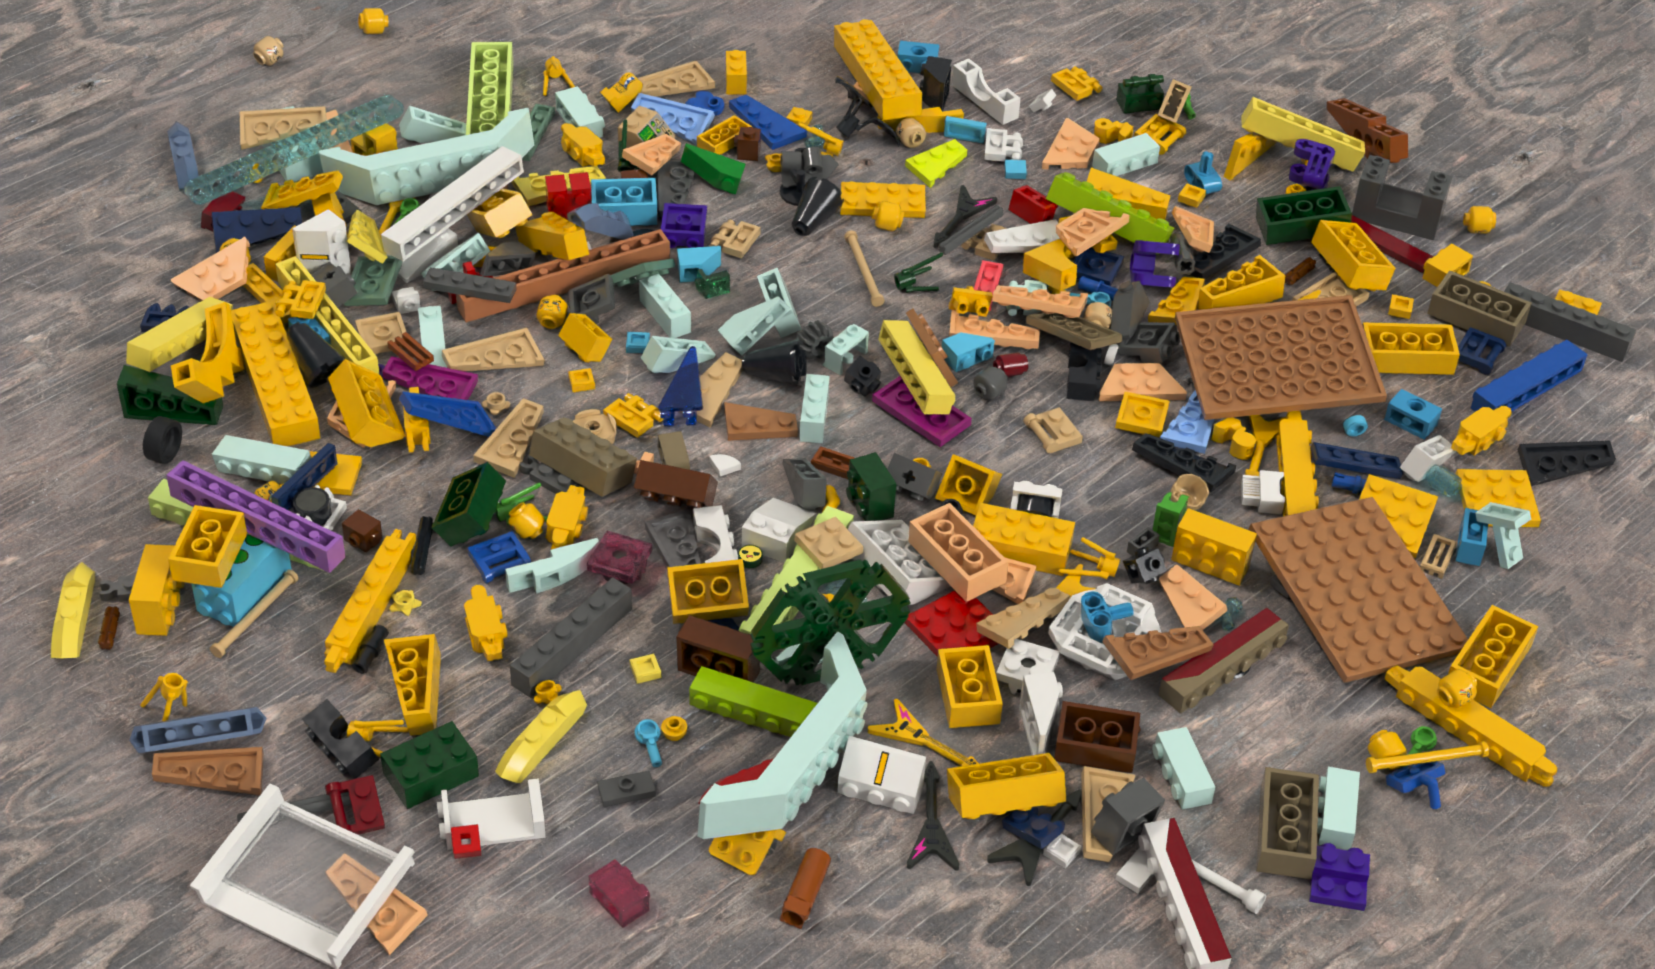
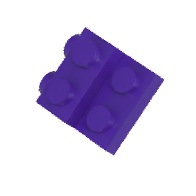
M664 203L661 230L670 241V248H675L676 246H687V248L704 247L707 205Z
M1331 843L1317 846L1316 863L1310 881L1309 902L1364 911L1367 899L1370 854L1363 853L1359 848H1350L1348 850L1336 849L1335 845Z

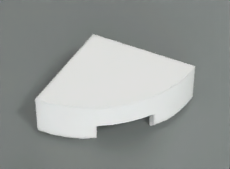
M722 454L709 456V462L719 477L741 470V463L731 456Z

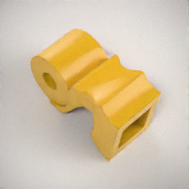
M1100 118L1094 123V135L1100 138L1099 142L1102 144L1110 143L1116 139L1120 142L1133 137L1134 126L1128 122L1119 123L1115 121L1112 123L1109 119Z
M1231 417L1214 424L1211 440L1216 443L1232 440L1229 453L1233 457L1241 460L1250 459L1253 456L1256 442L1252 434L1245 432L1246 428L1241 425L1239 419Z

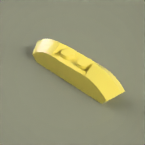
M83 562L67 573L63 581L52 632L51 658H77L80 656L95 584V572Z
M581 690L566 693L553 699L516 738L503 755L495 770L501 778L521 783L583 715L587 704Z

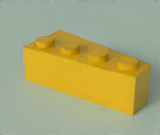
M1094 168L1090 169L1087 182L1094 185V189L1100 192L1102 190L1107 191L1113 195V198L1119 201L1125 200L1131 203V207L1137 210H1146L1155 219L1161 218L1166 220L1170 195Z
M1258 255L1254 258V262H1246L1241 265V269L1238 271L1232 270L1228 272L1227 277L1224 279L1218 278L1200 288L1198 310L1264 304L1283 298L1285 275L1261 255Z
M435 634L384 639L400 705L410 736L422 735L435 729L437 726L441 653Z

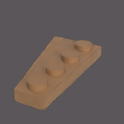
M913 308L907 311L908 318L949 386L953 387L958 384V381L944 360L948 357L922 313L917 315Z
M1200 626L1174 628L1164 633L1154 630L1148 631L1144 635L1125 633L1123 637L1105 635L1102 641L1130 680L1209 652L1214 645Z
M263 747L154 753L153 781L261 795Z

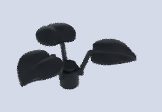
M837 76L835 83L842 84L848 91V98L853 99L846 115L836 128L849 138L855 130L859 132L864 126L874 123L891 135L899 147L900 141L895 131L879 118H870L858 125L860 120L855 114L864 103L870 108L873 106L854 86ZM856 101H859V103L857 104V106H856L855 109L853 110V108H854V106H855V104H856Z

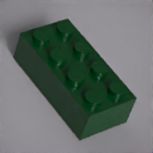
M1340 186L1257 198L1256 220L1266 245L1311 239L1320 220L1351 223L1352 212Z

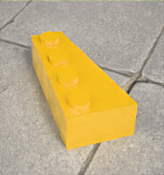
M554 212L543 213L540 218L529 220L520 227L515 226L518 241L534 252L541 250L543 255H553V257L565 260L589 255L584 229L556 213L554 214Z

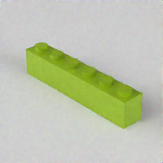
M1067 172L1054 177L1046 197L1047 200L1073 213L1086 208L1095 211H1109L1111 217L1120 218L1123 213L1128 214L1129 223L1114 233L1134 243L1135 240L1168 243L1174 227L1170 226L1168 221L1161 218L1155 219L1150 216L1148 211L1143 209L1137 210L1131 207V203L1125 200L1119 201L1113 198V195L1107 191L1102 190L1100 192L1094 189V185L1091 183L1080 182L1075 179L1073 174Z
M701 666L689 688V705L788 737H792L818 704Z

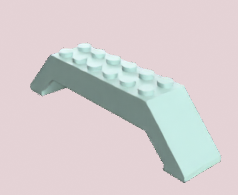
M529 108L509 111L508 116L489 131L368 156L341 150L340 147L320 150L319 154L323 173L339 170L342 174L343 179L338 189L339 192L374 205H381L440 192L502 146L520 154L523 158L534 146Z
M837 632L824 647L820 683L826 685V694L757 780L724 786L714 783L700 801L698 837L709 839L782 829L789 820H794L799 806L802 802L806 803L809 800L815 785L819 786L823 782L828 768H833L836 765L839 754L842 750L845 751L849 736H854L855 733L859 734L865 724L863 714L868 704L865 702L867 690L843 634Z

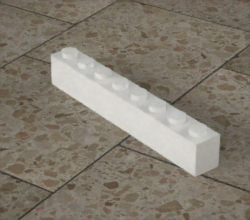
M500 147L383 232L381 238L384 252L401 261H405L524 173L522 156L506 147Z

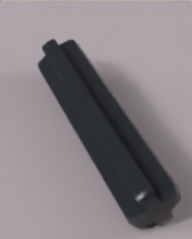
M422 516L420 518L411 563V572L414 575H422L425 572L433 530V518L430 516Z

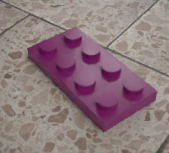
M901 376L872 395V402L939 447L968 428L972 422L971 417L953 405L950 414H924Z

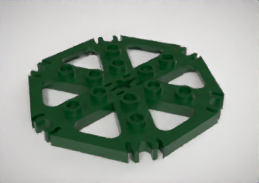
M860 559L803 573L805 581L801 576H798L796 578L799 583L796 586L791 587L787 583L785 584L787 592H784L782 588L778 591L751 630L750 636L753 642L750 643L754 656L781 682L784 680L785 684H788L793 678L795 685L800 683L801 685L820 681L822 669L815 672L814 668L824 655V647L839 632L843 634L855 664L858 668L862 669L864 668L862 661L865 659H870L872 662L875 661L873 653L879 658L907 620L910 613L907 607L911 603L910 597L882 563L879 565L878 562H875L870 567L867 560L861 561ZM847 578L830 602L818 590L822 584ZM878 584L885 585L892 593L891 596L862 603L871 589ZM790 606H795L805 616L804 618L774 625L783 610ZM891 623L875 644L868 643L856 631L877 624ZM800 644L788 662L783 666H780L771 657V654L778 649H785Z

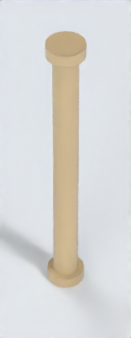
M852 230L848 231L844 238L850 244L868 287L871 303L875 307L881 306L885 300L877 289L857 241V233Z
M288 569L284 573V577L218 643H214L210 647L211 653L221 658L225 654V650L290 584H295L299 580L298 575L293 570Z

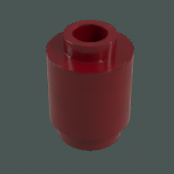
M1019 352L998 355L996 360L993 361V367L1003 370L1007 377L1022 375L1023 372L1028 371V359L1025 354H1020Z

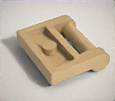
M1060 407L1037 415L1030 413L1023 420L1024 424L1031 428L1041 440L1043 448L1047 453H1053L1082 443L1083 436ZM1041 425L1044 426V428L1047 430V432L1051 435L1052 438L1048 436V434L1044 431Z

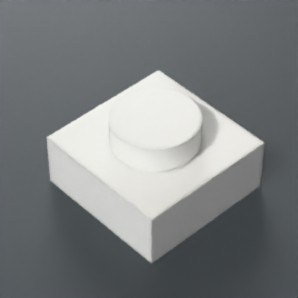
M1051 89L1038 95L1029 107L1033 112L1040 109L1042 111L1046 110L1052 105L1051 101L1056 96L1055 92Z

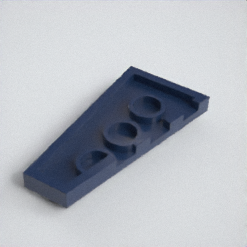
M300 207L212 212L211 214L216 253L220 251L221 245L231 238L242 239L246 237L250 245L254 243L256 245L264 242V240L282 237L294 225L302 224Z

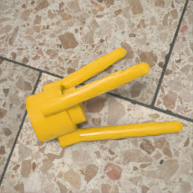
M552 56L545 62L543 96H547L548 77L558 78L562 75L570 88L575 87L566 74L565 69L562 68L559 59Z
M798 123L799 127L825 139L823 149L826 152H821L822 155L839 156L843 147V140L832 137L815 127L811 128L803 123Z
M1083 537L1081 538L1083 543L1104 556L1101 555L1100 558L1073 549L1070 550V553L1098 563L1096 569L1101 571L1058 570L1061 574L1108 579V576L1115 577L1120 559L1115 557V553L1109 552Z
M168 673L164 677L159 676L157 683L144 698L140 706L144 708L160 689L163 698L167 700L162 721L168 720L173 700L181 695L182 705L184 707L187 706L186 687L188 681L184 680L177 673Z
M403 720L351 721L348 725L347 737L357 731L365 741L370 742L373 732H408V728L396 726L403 725ZM372 747L375 754L381 757L380 753H382V751Z

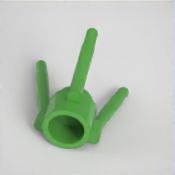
M541 483L530 486L508 498L501 499V502H498L496 506V515L499 522L506 520L507 525H509V512L518 504L534 499L533 494L526 497L522 496L541 487Z

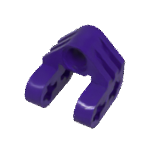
M1308 139L1297 140L1294 154L1299 158L1309 161L1307 165H1292L1290 167L1289 179L1292 182L1301 184L1305 189L1309 187L1311 190L1327 188L1330 177L1328 174L1329 168L1333 163L1335 150L1328 145Z
M1135 240L1130 259L1131 282L1140 281L1142 285L1173 288L1176 285V277L1153 275L1156 253L1179 255L1180 244Z

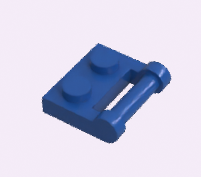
M513 531L468 547V555L479 570L484 583H489L493 581V578L506 574L505 569L531 563L528 553ZM515 556L518 557V559L512 560L510 562L504 563L494 568L489 569L488 567L499 562L505 561L507 559L513 558Z

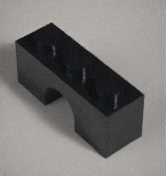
M1070 342L1066 399L1094 401L1095 392L1100 391L1101 379H1097V377H1100L1101 364L1097 362L1101 361V348L1089 350Z
M328 699L302 718L308 727L304 730L314 743L319 740L321 743L319 748L328 759L332 756L336 759L333 764L342 775L348 773L353 779H356L379 760L372 747L357 731L345 739H339L348 729V724Z

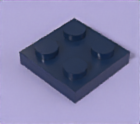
M1090 247L1078 255L1073 262L1077 264L1076 279L1080 280L1082 276H1086L1098 282L1104 281V284L1111 286L1123 265L1124 256L1108 251L1098 253L1094 248Z

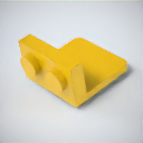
M782 829L717 837L713 839L709 847V853L749 875H755L774 838L782 842L786 832Z

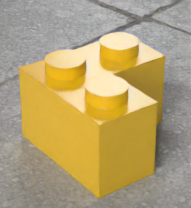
M381 120L350 138L352 151L359 155L368 156L397 150V132L393 126Z

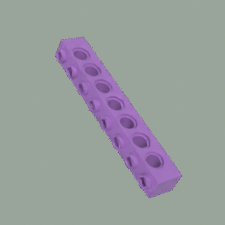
M182 460L166 475L171 497L192 507L197 505L243 512L248 534L330 573L345 558L343 536Z

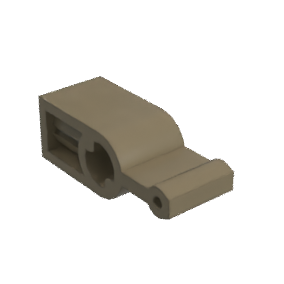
M682 432L659 434L657 447L662 464L690 470Z

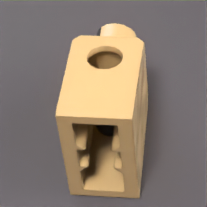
M1173 79L1157 116L1177 123L1192 87Z

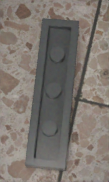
M431 267L423 280V288L504 303H510L517 290L516 282Z

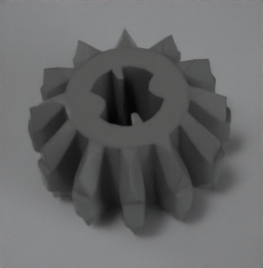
M817 320L814 323L810 321L806 327L803 326V330L797 333L798 337L796 340L803 342L804 345H800L801 350H805L806 357L812 360L815 357L820 358L825 353V346L834 337L831 328Z

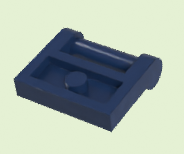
M1470 327L1458 346L1460 354L1458 361L1478 368L1482 374L1488 375L1493 370V364L1498 355L1505 350L1507 344L1498 337ZM1486 346H1490L1492 350L1487 358H1481L1480 356Z

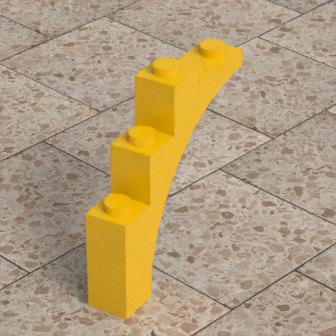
M226 302L205 309L206 344L201 360L197 361L191 358L171 365L174 388L202 403L224 397L223 387L235 383L233 374L245 370L241 348L236 345L230 305Z

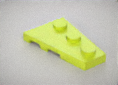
M954 139L906 159L905 167L931 188L937 178L941 179L949 168H954L967 156V149Z

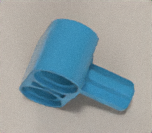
M1207 151L1203 152L1200 162L1186 165L1184 168V175L1188 183L1205 189V195L1222 189L1221 177L1212 167L1214 155L1212 152Z
M1087 592L1081 598V619L1089 637L1100 643H1103L1105 635H1112V621L1130 617L1134 614L1131 603L1127 602L1108 607L1103 596L1098 592Z

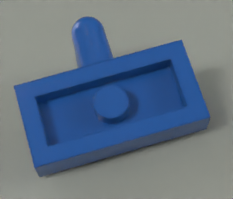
M1437 761L1408 765L1386 775V782L1388 786L1402 793L1411 792L1420 785L1427 786L1430 807L1438 809L1441 807L1436 778L1445 774L1444 764Z

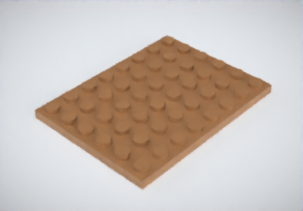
M1352 295L1175 313V321L1204 420L1386 402L1387 394Z
M1373 497L1256 522L1250 525L1248 530L1257 533L1255 542L1344 683L1386 673L1394 666L1405 668L1457 655L1468 641V638Z

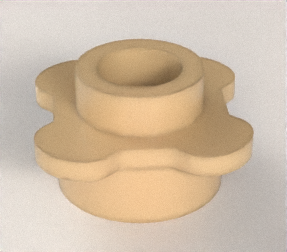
M494 392L487 396V400L482 402V406L488 408L492 415H498L504 409L510 408V402L505 401V396L502 393Z

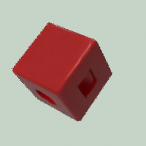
M478 824L451 827L454 859L481 856ZM471 838V844H461L462 839Z

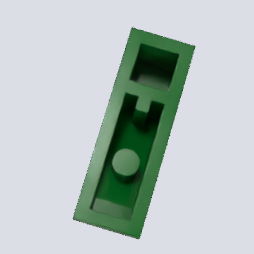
M687 143L681 158L683 164L715 188L736 195L746 165L745 163Z

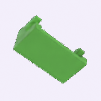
M1169 492L1164 496L1162 502L1157 504L1152 530L1160 535V543L1174 547L1177 527L1186 513L1189 496L1182 494L1177 502L1170 501L1172 493Z

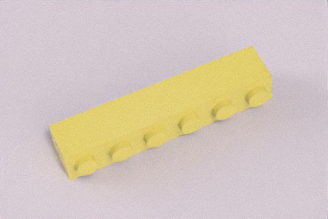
M1252 97L1241 116L1242 128L1246 131L1255 132L1268 140L1280 142L1286 147L1295 148V143L1299 139H1308L1332 147L1335 150L1332 164L1337 165L1343 170L1347 169L1353 172L1365 154L1364 141L1255 97Z
M208 297L127 342L126 364L151 372L206 340L205 309L224 301ZM228 303L230 310H232L233 304Z
M883 320L878 340L924 414H950L951 407L955 403V393L920 341L915 330H913L908 321Z

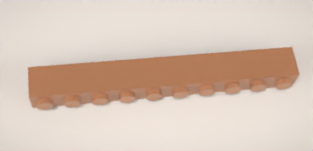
M659 229L590 249L589 255L572 260L556 259L501 275L494 279L516 282L517 290L510 303L456 294L457 309L464 321L470 322L538 302L546 296L561 295L569 292L570 289L606 274L612 275L645 262L670 259V241L663 231Z

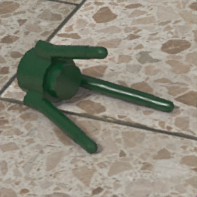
M626 119L623 120L622 141L618 143L619 162L617 170L620 173L621 171L639 169V167L632 165L622 157L623 149H626L627 142Z
M939 253L910 268L895 273L894 281L897 289H905L906 293L913 291H938L939 287L913 286V284H916V275L932 269L931 266L921 267L941 258L943 253Z

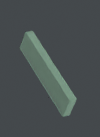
M535 104L530 113L534 146L522 160H531L555 115V107Z

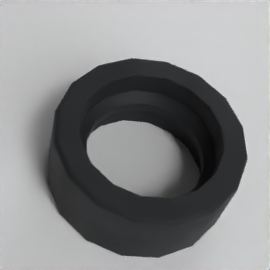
M162 416L154 418L144 435V456L149 460L162 464L171 462L177 455L181 445V424L176 420Z

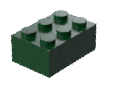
M488 462L453 477L432 529L450 547L459 543H465L477 535L485 534L490 527L491 518L496 512V506L503 494L506 480Z
M453 721L380 753L383 774L406 809H410L440 795L441 790H451L479 777L477 755Z

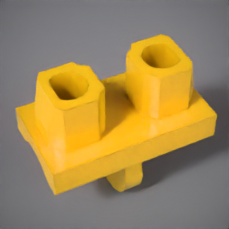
M967 286L966 289L953 287L948 307L949 310H956L957 313L965 314L966 312L977 313L978 316L986 317L993 295L992 292L974 290L973 286Z

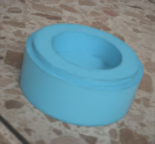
M1355 415L1346 419L1343 427L1347 435L1358 436L1367 430L1368 424L1364 416Z

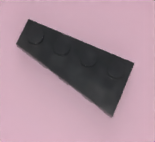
M1228 223L1225 226V231L1223 233L1219 232L1216 235V240L1213 242L1210 252H1199L1194 257L1195 270L1190 275L1202 279L1210 277L1260 247L1261 239Z
M1147 433L1136 440L1132 447V450L1142 457L1148 458L1159 464L1162 468L1168 469L1179 476L1193 474L1201 477L1207 483L1209 492L1214 491L1233 475L1237 466L1228 463L1227 466L1217 463V458L1209 455L1207 459L1194 455L1195 450L1175 448L1174 443Z
M1610 440L1520 444L1517 449L1523 470H1527L1531 486L1610 466L1616 460Z

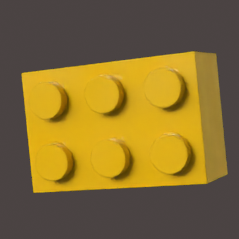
M502 188L469 212L467 216L476 232L495 238H503L510 233L509 230L515 226L520 227L527 223V218L531 217L532 213L520 192Z
M195 505L168 558L172 580L222 588L247 535L244 513Z
M1188 508L1177 527L1171 560L1240 586L1250 567L1257 533Z
M145 544L129 597L136 634L167 636L169 627L174 625V610L180 604V588L185 586V582L173 581L168 558L175 545Z
M743 559L667 567L673 624L685 623L689 615L704 620L748 616L749 603Z
M989 645L938 649L936 670L949 728L1000 724L1003 703Z

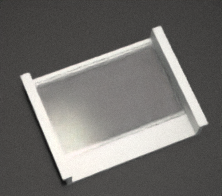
M269 784L190 884V887L197 892L202 904L335 969H339L342 965L341 961L410 866H414L415 863L412 856L415 852L404 845L398 854L284 801L279 787Z

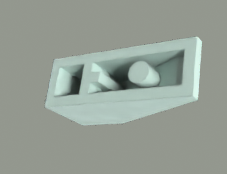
M412 106L408 107L399 124L401 137L419 143L436 142L466 135V123Z
M477 233L421 272V275L425 278L430 267L463 273V263L471 261L472 265L476 264L490 252V249L480 234Z
M778 296L734 314L718 331L737 352L743 355L786 315L791 308Z
M441 306L418 308L422 346L434 355V361L430 363L431 365L447 368L442 358L445 341Z
M652 336L641 359L647 365V369L653 373H671L713 359L716 354L705 341Z

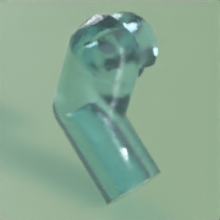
M821 124L813 126L823 131V126ZM812 133V137L805 139L804 144L806 148L815 147L824 143L825 139Z
M1236 597L1228 598L1224 604L1227 606V612L1220 616L1222 628L1226 631L1232 630L1235 627L1232 614L1239 613V610L1243 608L1242 602Z

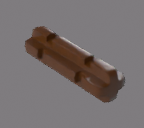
M1307 257L1303 262L1285 274V283L1293 285L1315 268L1316 260Z
M108 606L105 609V617L103 618L100 631L101 635L98 640L99 648L102 650H110L114 644L113 639L116 635L117 621L120 617L119 608L116 606Z

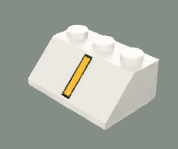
M328 209L292 228L296 257L310 274H313L328 262L332 263L335 267L340 266L345 274H351L345 221Z
M849 736L838 776V793L847 797L865 800L875 805L890 807L900 812L914 814L923 791L926 757Z

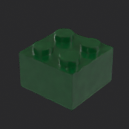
M874 452L850 459L849 470L847 471L848 487L846 488V494L849 501H853L858 515L863 517L865 521H882L893 518L897 483L878 454Z

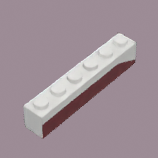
M1175 818L1144 823L1142 833L1138 837L1139 846L1147 855L1149 872L1154 874L1157 880V892L1161 898H1164L1166 903V915L1168 920L1173 921L1175 926L1177 943L1183 946L1187 968L1228 969L1232 957Z

